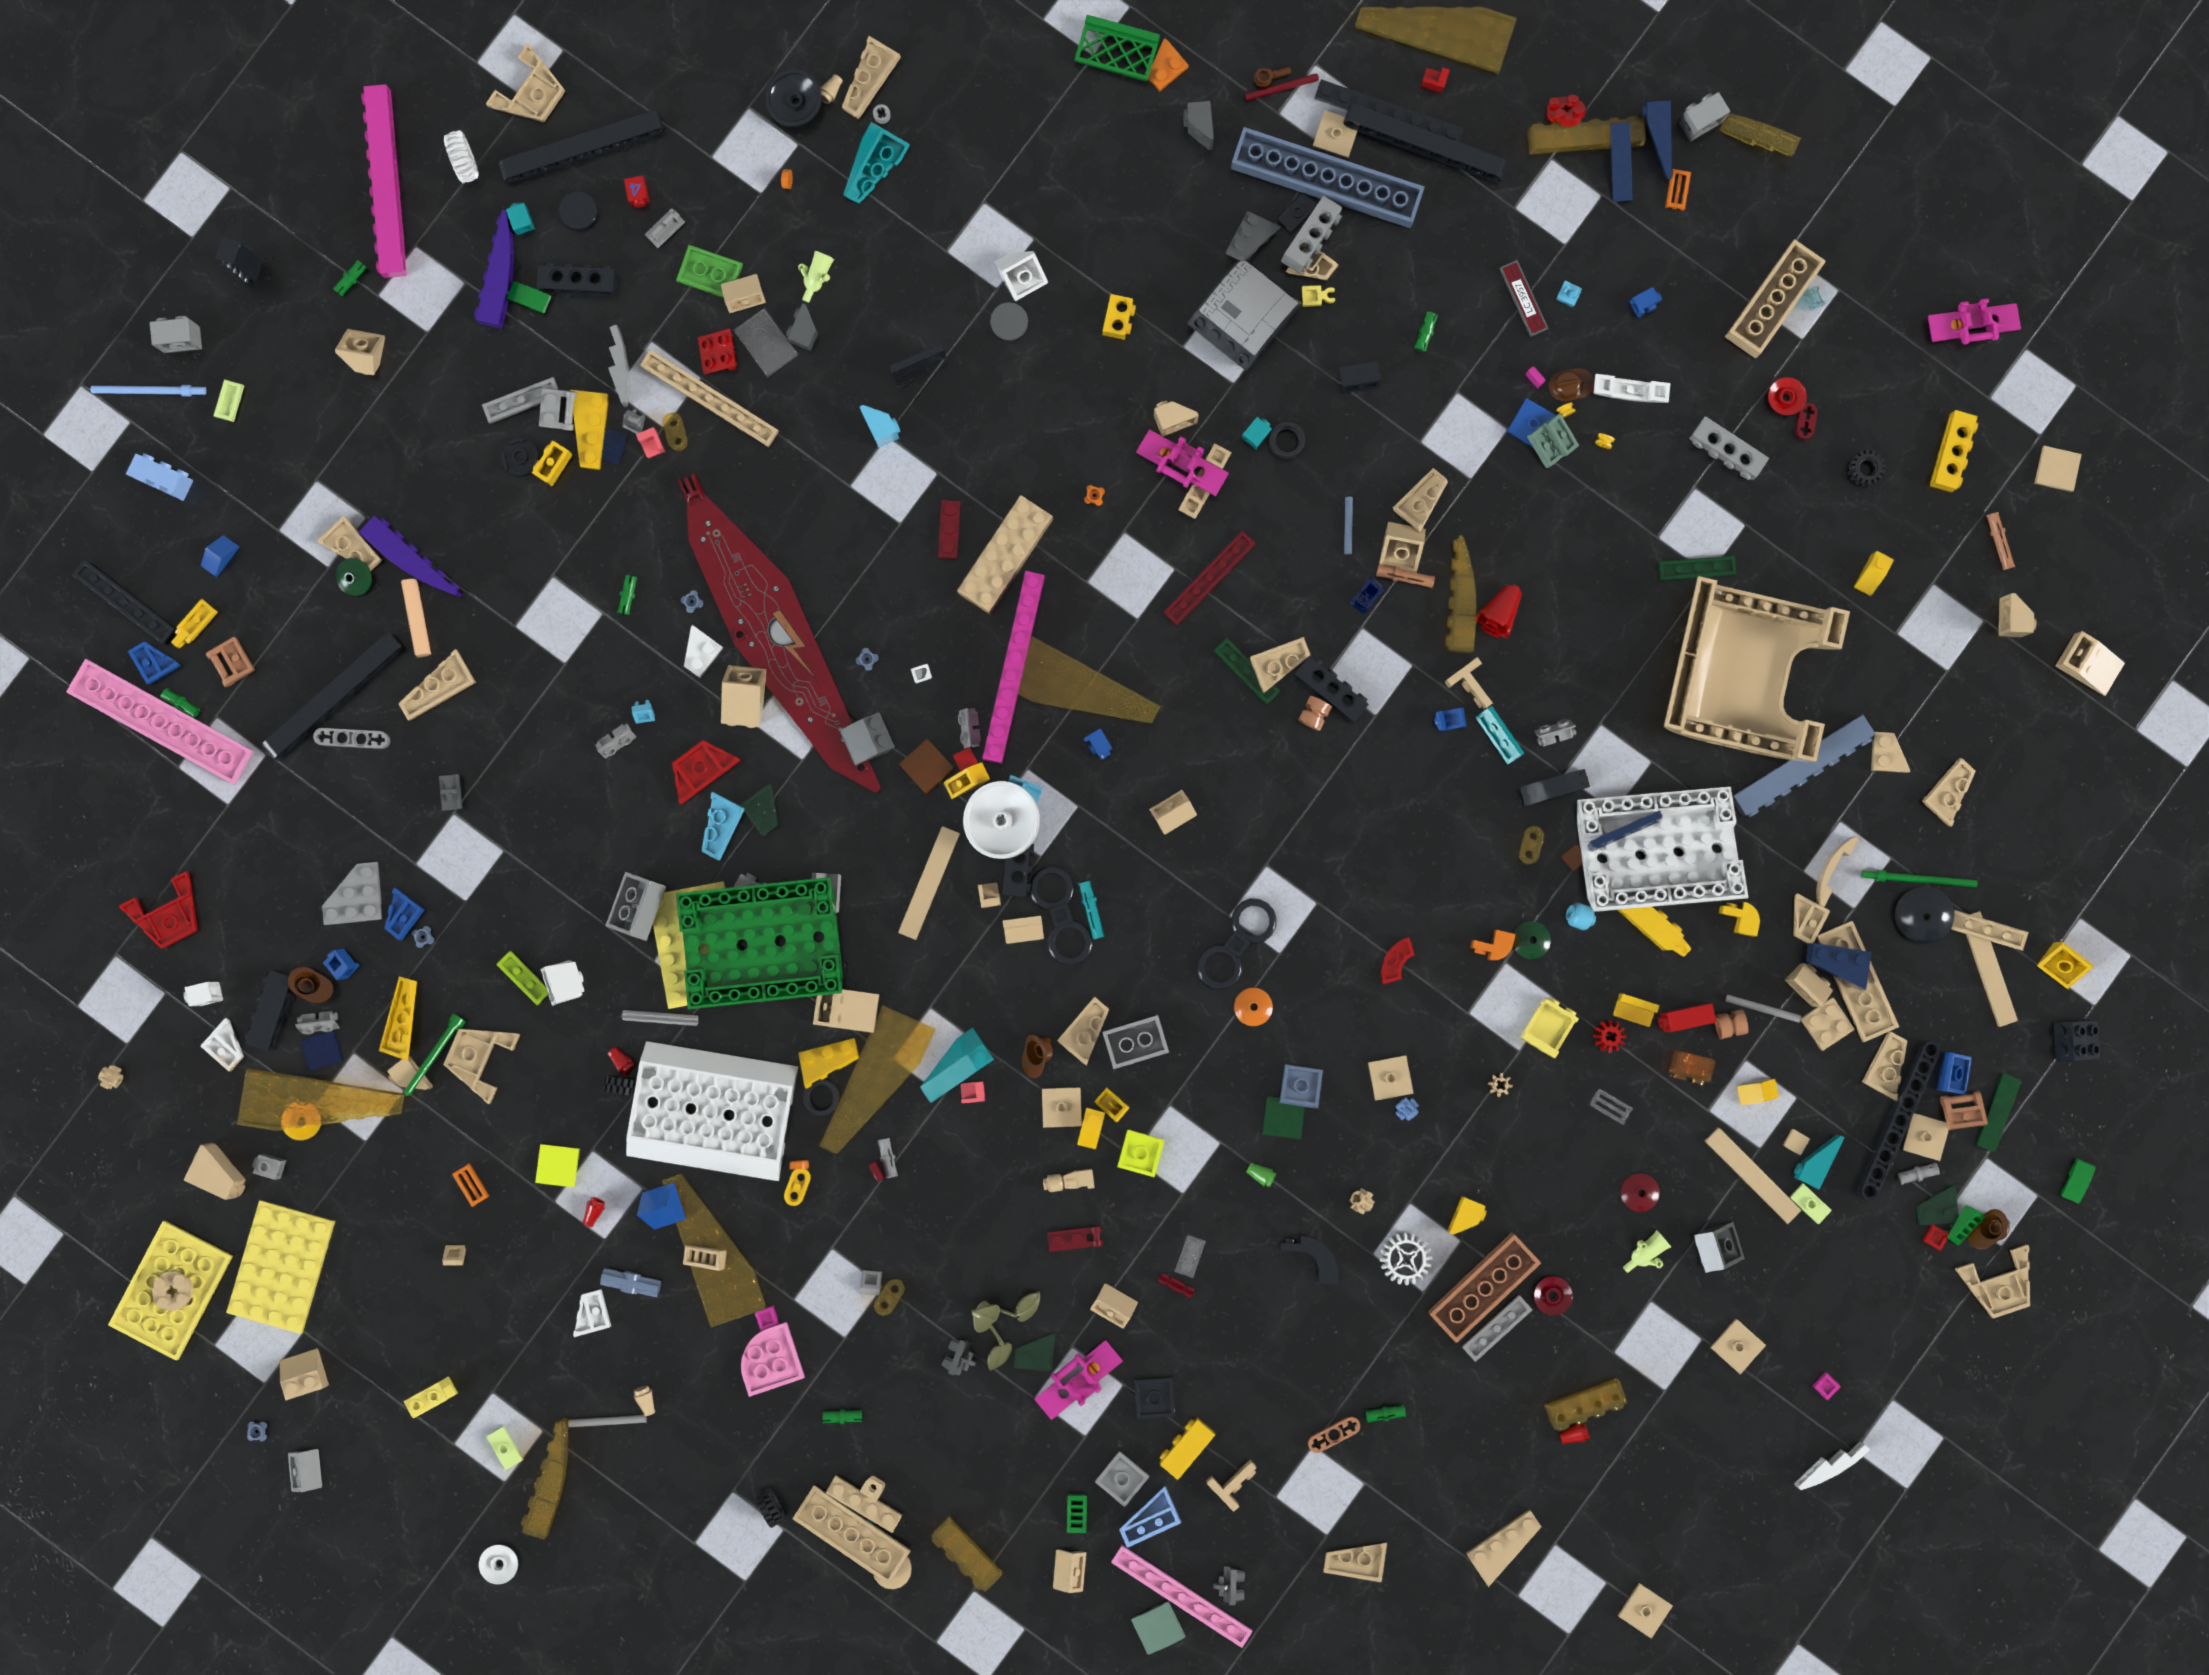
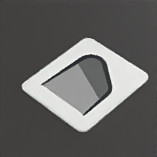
M928 664L911 669L915 683L932 678Z

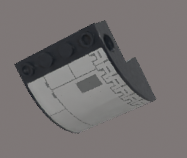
M1246 259L1243 262L1237 260L1211 290L1187 324L1247 371L1256 363L1273 338L1281 333L1302 303L1249 260Z

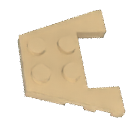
M526 44L518 59L533 69L512 100L495 90L486 102V105L492 109L545 122L565 93V90L532 47Z
M459 1029L443 1065L461 1081L466 1083L486 1103L491 1104L497 1087L479 1080L494 1044L513 1051L521 1034Z
M2027 1244L2010 1249L2016 1267L2015 1270L1979 1281L1974 1263H1968L1955 1268L1956 1272L1991 1318L2030 1306V1281H2028V1270L2030 1269L2028 1262L2029 1246Z

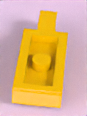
M201 599L176 627L175 633L177 636L171 643L179 649L186 642L189 644L218 612Z

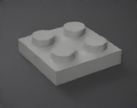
M1119 1451L1097 1477L1095 1483L1125 1507L1146 1482L1149 1475Z

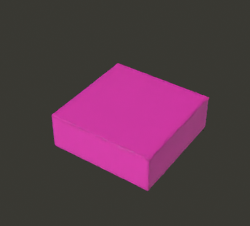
M1535 367L1529 369L1525 374L1537 389L1545 382V378Z
M774 1305L755 1312L761 1331L780 1324Z
M1826 1372L1812 1385L1827 1401L1841 1387Z

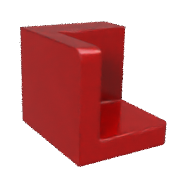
M1427 68L1420 87L1442 93L1450 70L1442 68V71L1438 72Z

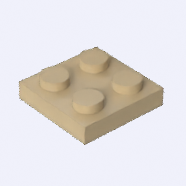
M1834 997L1828 999L1822 1007H1816L1801 1017L1802 1023L1821 1051L1855 1030Z

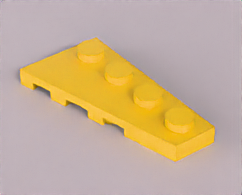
M570 390L577 392V396L574 398L573 416L580 467L600 470L609 394Z

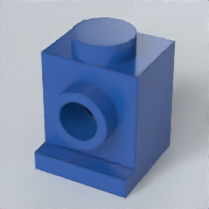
M1652 287L1633 297L1630 304L1637 317L1640 318L1644 315L1645 311L1649 313L1656 309V305L1662 301V297Z
M1101 729L1084 738L1086 743H1091L1088 747L1093 755L1097 754L1101 760L1111 755L1109 751L1112 750V747Z
M344 949L332 950L327 955L328 958L323 962L336 980L349 978L360 966L351 959Z

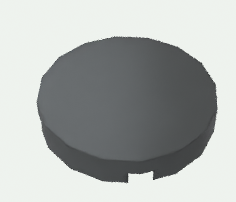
M1008 302L999 305L991 314L990 324L994 334L1005 341H1014L1022 337L1028 327L1027 313L1016 303Z

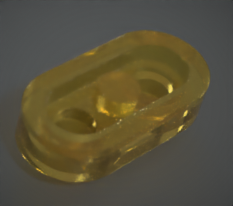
M669 413L663 419L668 444L673 450L682 451L688 444L683 420L679 414ZM672 421H677L676 426H671ZM676 439H681V444L676 445Z
M1537 826L1529 827L1523 835L1519 858L1525 864L1535 863L1539 858L1544 833ZM1531 833L1536 834L1535 840L1530 838ZM1527 851L1531 852V858L1525 856Z
M892 1279L887 1282L874 1304L878 1314L885 1316L892 1312L905 1290L902 1281ZM893 1285L898 1286L899 1290L897 1292L892 1291L891 1287ZM887 1302L888 1307L882 1308L881 1303Z

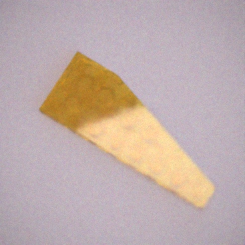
M1361 7L1355 28L1499 74L1517 18L1484 7Z
M1031 636L1018 695L1033 703L1152 724L1161 706Z
M884 1005L882 1006L875 1022L874 1033L871 1032L820 1147L835 1154L842 1150L920 1065L936 1030L935 1028Z
M247 1069L237 1125L279 1131L284 1130V1128H302V1126L313 1124L316 1126L346 1122V1120L350 1119L361 1120L372 1116L401 1114L405 1094Z
M679 1174L662 1180L663 1185L675 1183L686 1216L685 1220L676 1222L684 1248L685 1245L727 1251L723 1270L718 1271L691 1266L710 1327L766 1309L767 1307L755 1271L684 1176ZM692 1251L691 1261H694L695 1251ZM700 1252L699 1262L702 1261L703 1252ZM708 1253L707 1263L710 1262V1253Z

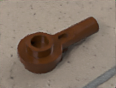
M1290 67L1271 71V69L1261 68L1255 72L1254 82L1259 87H1267L1271 84L1272 79L1291 74Z

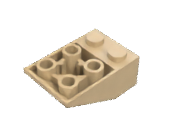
M2081 631L2073 635L2056 667L2106 696L2125 663L2101 642Z
M842 989V993L817 996L813 1024L874 1033L879 994Z

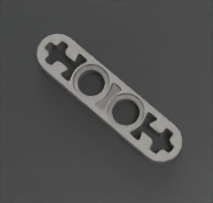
M319 728L313 735L314 741L322 746L385 749L390 743L388 734L381 731ZM324 732L325 735L333 736V743H331L332 739H324L322 742V739H319V735H322ZM340 733L347 735L346 742H338L337 737ZM359 734L366 736L364 744L360 745L357 743L356 738ZM380 735L385 739V742H381V745L378 742L371 741V738H380Z

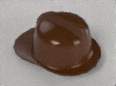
M1582 368L1558 372L1549 382L1551 395L1559 401L1584 398L1594 388L1592 375Z
M296 968L288 977L289 988L299 998L309 1002L322 1003L327 1001L333 993L331 981L310 968Z
M1034 1034L1027 1037L1022 1055V1067L1028 1077L1038 1078L1043 1072L1045 1063L1052 1058L1051 1038L1038 1037Z
M1991 1209L1984 1214L1986 1216L1984 1220L1968 1236L1973 1247L1987 1249L1999 1240L2007 1237L2011 1222L2001 1210Z

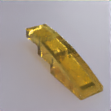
M1731 113L1728 114L1719 131L1752 146L1757 144L1772 152L1777 150L1790 157L1794 155L1801 139L1798 136L1765 123Z

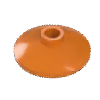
M1259 988L1245 989L1235 1000V1014L1242 1023L1248 1026L1261 1025L1272 1014L1273 1005L1271 998L1265 991ZM1252 1003L1257 1004V1010L1252 1011L1250 1005Z

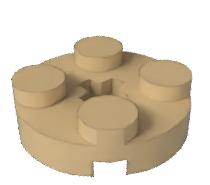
M170 1271L162 1274L154 1281L152 1293L159 1308L175 1311L187 1305L193 1296L194 1288L189 1277H186L179 1271ZM170 1286H173L174 1289L177 1288L178 1292L174 1294L175 1296L169 1294Z

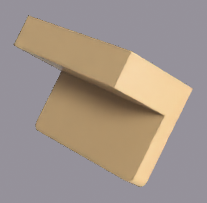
M757 274L721 284L729 313L766 303Z
M1183 790L1149 809L1164 834L1169 833L1197 815Z
M1041 916L1003 921L1007 944L1044 939Z
M1104 1284L1090 1310L1124 1329L1138 1302L1108 1284Z
M1056 1550L1054 1589L1067 1593L1083 1591L1086 1552Z

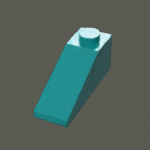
M1835 1135L1802 1160L1801 1163H1798L1794 1170V1178L1813 1188L1820 1189L1845 1137Z

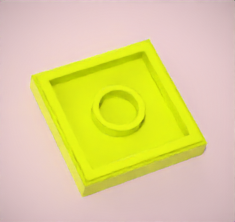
M1127 1129L1117 1167L1155 1177L1165 1140Z
M540 1144L535 1183L575 1187L580 1148Z

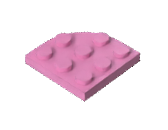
M787 1322L759 1332L745 1348L741 1361V1371L749 1397L805 1378Z

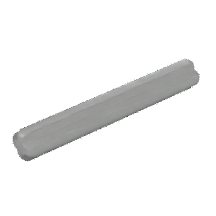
M623 1010L622 1020L697 1026L699 1020L697 1015Z

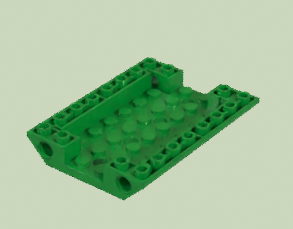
M830 877L676 893L680 932H683L686 970L684 971L688 1009L842 993L843 972L835 896ZM821 931L824 934L822 942L814 940L815 932ZM782 935L785 937L786 943L784 946L776 944L777 936ZM741 939L747 941L748 946L745 950H740L737 946L738 941ZM703 943L709 946L707 954H702L699 950L700 945Z

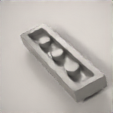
M552 377L482 404L488 422L491 424L540 405L542 387L558 389L555 379Z
M1517 1295L1461 1347L1476 1362L1528 1315L1532 1309L1520 1295Z

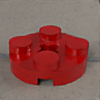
M1577 95L1551 98L1547 107V118L1552 123L1555 121L1560 122V126H1575L1585 117L1586 108Z

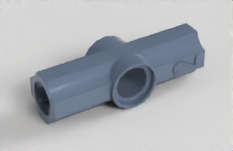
M604 1268L600 1280V1285L617 1288L625 1293H640L653 1297H658L661 1287V1280L644 1277L636 1272H621L609 1268Z

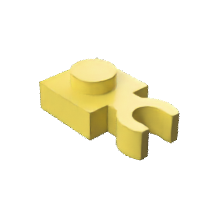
M1302 286L1301 288L1302 307L1321 306L1322 301L1326 303L1335 302V298L1327 296L1328 293H1334V288L1330 287L1325 291H1321V286Z

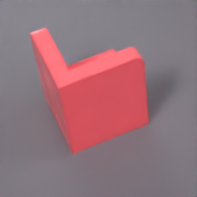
M654 427L636 434L647 458L665 452Z
M983 1081L962 1083L960 1085L962 1103L985 1101Z

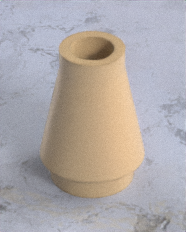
M835 74L820 87L822 101L826 104L834 101L843 82Z
M648 1385L635 1389L633 1397L643 1411L644 1416L654 1414L652 1389H649Z

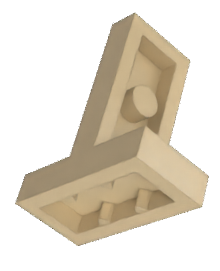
M1477 657L1447 679L1445 683L1450 688L1462 679V686L1468 693L1471 691L1475 698L1473 700L1479 708L1483 707V709H1486L1492 704V701L1470 673L1482 664Z
M1250 1459L1223 1486L1212 1475L1206 1482L1234 1512L1239 1507V1503L1230 1493H1236L1242 1487L1241 1483L1245 1479L1249 1480L1256 1473V1465Z

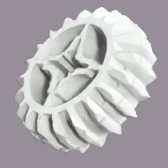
M460 130L444 135L446 151L458 179L462 183L474 181V179L478 178L479 172L465 135Z
M1403 1232V1238H1400V1235L1397 1233L1395 1234L1396 1241L1391 1237L1389 1238V1241L1392 1243L1390 1246L1387 1243L1383 1244L1388 1249L1387 1251H1380V1253L1386 1255L1379 1258L1380 1261L1386 1262L1381 1265V1268H1388L1384 1273L1386 1276L1392 1273L1391 1281L1398 1277V1284H1401L1403 1279L1405 1285H1409V1279L1415 1284L1416 1276L1420 1280L1423 1279L1420 1275L1421 1272L1426 1275L1428 1274L1424 1267H1431V1264L1426 1262V1260H1432V1256H1426L1427 1253L1431 1252V1249H1423L1427 1243L1424 1241L1419 1244L1422 1238L1418 1236L1414 1240V1233H1411L1409 1238H1407L1406 1232ZM1411 1243L1416 1245V1247L1409 1251H1404L1399 1245ZM1395 1249L1398 1253V1259L1394 1262L1395 1264L1391 1265V1253ZM1400 1251L1407 1256L1408 1254H1410L1408 1259L1412 1266H1410V1264L1406 1263L1405 1261L1404 1263L1401 1262L1403 1260V1255L1400 1253ZM1420 1252L1421 1262L1417 1268L1414 1264V1258ZM1407 1266L1411 1269L1412 1273L1400 1274L1396 1270Z

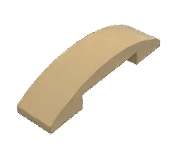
M1214 443L1206 461L1223 470L1231 452ZM1201 468L1197 477L1204 475V469ZM1193 484L1184 498L1179 511L1196 519L1210 493Z
M1850 837L1845 840L1826 860L1817 882L1816 904L1825 907L1833 889L1827 887V884L1841 856L1851 855L1859 839L1858 837Z

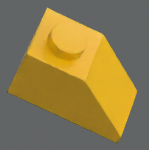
M1879 551L1872 553L1854 588L1871 596L1885 578L1894 560Z
M981 762L964 769L946 780L944 784L951 799H954L990 780Z
M1086 1107L1077 1145L1096 1149L1105 1116L1104 1111Z
M1462 1196L1447 1232L1454 1235L1478 1225L1486 1216L1487 1211L1484 1210L1486 1206Z

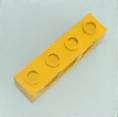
M1958 410L1950 413L1930 486L1949 492L1960 488L1963 477H1961L1962 470H1965L1968 459H1966L1967 452H1970L1973 445L1971 438L1978 428V423L1976 422L1978 416ZM1958 429L1961 430V431H1963V433H1964V437H1963V438H1961V437L1958 436V434H1957V430H1958ZM1952 448H1956L1959 451L1958 456L1952 453ZM1947 466L1953 468V474L1948 473Z

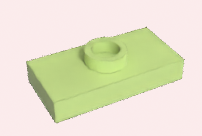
M224 380L214 417L234 422L244 385Z
M1803 1183L1789 1197L1817 1224H1820L1832 1211Z
M505 1426L486 1437L505 1470L524 1460Z

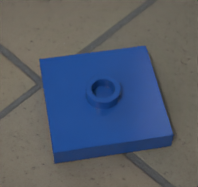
M1526 398L1507 432L1532 446L1527 436L1554 417L1555 414Z

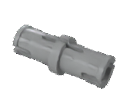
M890 1138L878 1140L881 1152L880 1161L883 1162L885 1177L898 1176L894 1161L896 1157L891 1149Z
M1936 1163L1922 1167L1915 1166L1914 1169L1899 1172L1898 1178L1901 1185L1916 1180L1920 1182L1923 1181V1178L1939 1175V1168L1936 1167Z

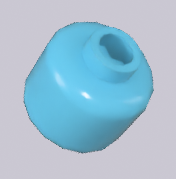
M1575 903L1569 906L1566 912L1568 924L1581 930H1587L1596 921L1592 907L1582 903Z

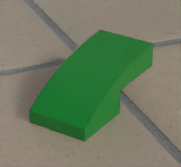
M513 282L506 299L544 314L551 296L529 286Z
M2077 1158L2068 1173L2069 1179L2060 1192L2061 1196L2079 1204L2091 1182L2096 1167Z

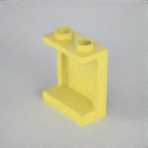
M1550 997L1549 1000L1543 998L1520 1038L1548 1056L1556 1058L1559 1048L1579 1018L1575 1016L1576 1012L1567 1007L1564 1010L1559 1007L1560 1003Z
M448 1376L405 1400L404 1403L412 1418H415L443 1403L458 1392Z

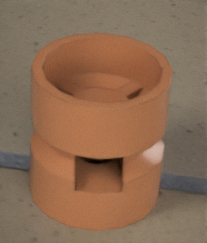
M1310 696L1305 705L1307 709L1302 711L1298 721L1320 731L1325 722L1323 718L1328 716L1332 706L1316 697Z
M1742 1009L1732 1011L1730 1015L1727 1013L1715 1015V1026L1720 1039L1732 1037L1733 1034L1736 1036L1748 1034V1022Z

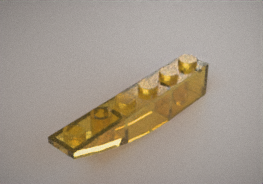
M1459 535L1457 540L1453 542V552H1456V557L1452 559L1451 570L1454 571V578H1451L1450 590H1453V597L1449 598L1448 607L1452 610L1451 616H1448L1447 619L1450 635L1446 636V646L1449 647L1448 652L1472 653L1474 651L1476 626V590L1464 537Z
M563 1418L555 1424L553 1433H556L554 1440H550L547 1447L548 1457L547 1459L544 1458L540 1470L543 1471L541 1478H537L534 1489H536L535 1495L531 1496L528 1502L529 1513L524 1515L521 1526H524L523 1533L543 1540L549 1534L565 1481L568 1460L567 1418Z

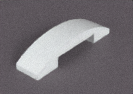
M1595 374L1593 393L1622 400L1668 403L1670 383L1643 382Z

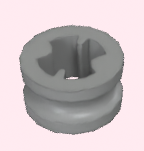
M877 105L873 110L876 122L885 124L890 120V110L886 105ZM884 110L886 117L882 116V118H879L878 111L882 112Z

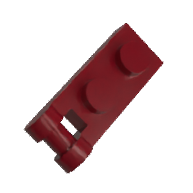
M1101 1226L1047 1232L1049 1252L1103 1246V1240L1100 1239ZM1092 1233L1093 1240L1087 1241L1086 1234Z

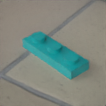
M1492 706L1475 717L1507 764L1524 754Z

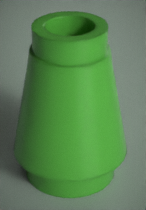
M1254 1163L1250 1164L1246 1172L1261 1185L1268 1187L1271 1186L1276 1177L1273 1169Z

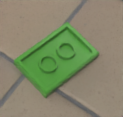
M688 245L676 281L724 298L721 284L737 280L743 263Z

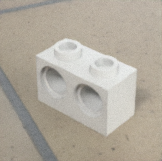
M205 982L185 987L184 999L189 1006H203L223 1001L219 982Z

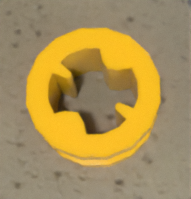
M1572 402L1556 409L1563 418L1576 412L1575 409H1572Z
M1599 433V439L1595 441V444L1611 449V442H1614L1615 439L1609 435Z

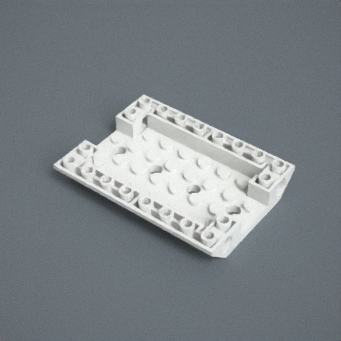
M1731 787L1578 800L1577 827L1587 897L1593 912L1748 898L1743 860L1738 859L1734 826L1736 825ZM1659 810L1662 813L1663 817L1658 823L1593 852H1590L1587 846L1590 841ZM1712 845H1719L1722 850L1721 853L1713 852ZM1673 849H1682L1683 856H1676ZM1642 851L1645 854V859H1637L1635 853ZM1600 854L1605 855L1607 862L1600 863L1597 860V856Z
M646 1041L639 1063L627 1133L626 1156L779 1181L785 1148L784 1139L790 1105H792L798 1066ZM650 1097L657 1098V1107L651 1108L648 1105ZM689 1103H693L696 1106L694 1114H689L686 1111V1106ZM728 1109L732 1110L735 1114L734 1119L731 1121L726 1120L724 1117V1113ZM765 1116H770L773 1119V1124L770 1127H765L762 1123V1119Z

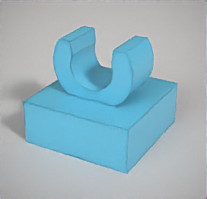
M1565 281L1556 300L1574 307L1582 288Z
M646 700L644 705H639L638 701L635 702V706H632V714L636 724L655 721V714L649 700Z

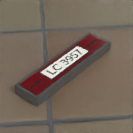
M1518 260L1500 267L1499 270L1530 338L1548 330L1549 328Z

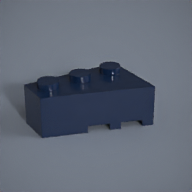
M1808 943L1806 963L1859 990H1866L1872 952Z

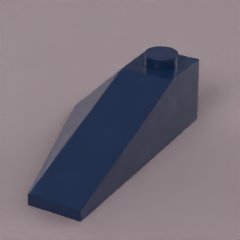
M1671 100L1645 101V106H1642V117H1645L1665 178L1672 179Z

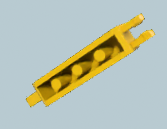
M1653 907L1618 909L1624 917L1661 950H1673L1682 957L1691 950V947L1683 939L1682 929L1677 924H1671L1667 921V915L1661 910L1657 912Z

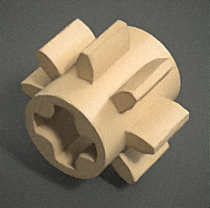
M110 1065L109 1068L105 1066L98 1076V1079L102 1081L100 1086L106 1089L117 1088L123 1080V1075L120 1074L122 1069L114 1065Z
M1500 1073L1499 1077L1492 1075L1493 1081L1487 1083L1492 1085L1490 1093L1497 1091V1097L1501 1096V1092L1508 1095V1087H1513L1508 1084L1510 1077L1504 1079L1503 1073ZM1497 1081L1504 1082L1502 1084L1503 1089L1496 1088V1086L1498 1085Z
M1362 1188L1360 1191L1354 1192L1350 1199V1202L1353 1204L1351 1208L1361 1214H1364V1211H1370L1375 1203L1371 1199L1373 1194Z

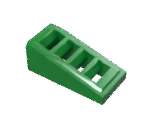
M1965 1205L1947 1238L1959 1246L1986 1216L1978 1210Z
M1068 1493L1067 1533H1086L1087 1493ZM1071 1501H1083V1505L1071 1504ZM1071 1509H1083V1512H1071ZM1071 1516H1083V1520L1071 1519ZM1071 1523L1083 1524V1526L1071 1527Z

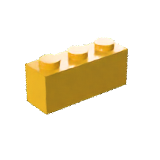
M1198 1417L1195 1420L1191 1419L1184 1427L1186 1431L1182 1435L1178 1434L1172 1441L1174 1445L1171 1449H1166L1159 1457L1161 1459L1160 1465L1177 1480L1215 1436V1432Z

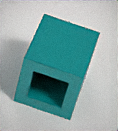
M514 203L510 208L506 209L512 228L517 235L535 229L528 208L524 203Z
M1257 417L1243 433L1242 439L1257 450L1272 430L1270 428L1271 424L1264 418L1260 420Z

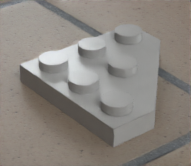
M378 862L356 864L322 905L324 925L383 919Z

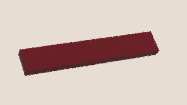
M1241 531L1170 604L1163 614L1177 626L1256 543L1244 531Z

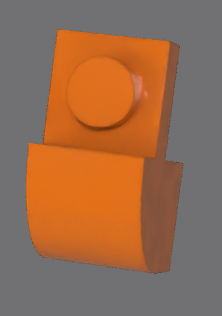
M1494 930L1491 944L1472 940L1470 948L1475 949L1474 953L1486 955V952H1489L1487 960H1499L1510 953L1515 934Z

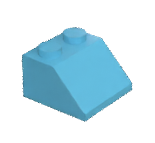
M864 405L860 406L861 412L879 448L899 439L898 433L901 431L895 418L891 419L889 414Z

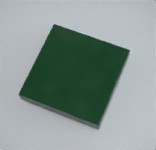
M1267 1096L1262 1135L1301 1139L1305 1107L1280 1103L1279 1097Z

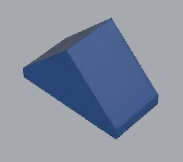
M221 536L206 547L201 566L215 577H218L239 546L226 536Z

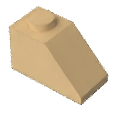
M409 1056L408 1060L402 1059L387 1071L390 1074L388 1077L394 1085L407 1087L419 1070V1067ZM424 1075L416 1089L427 1090L433 1086Z

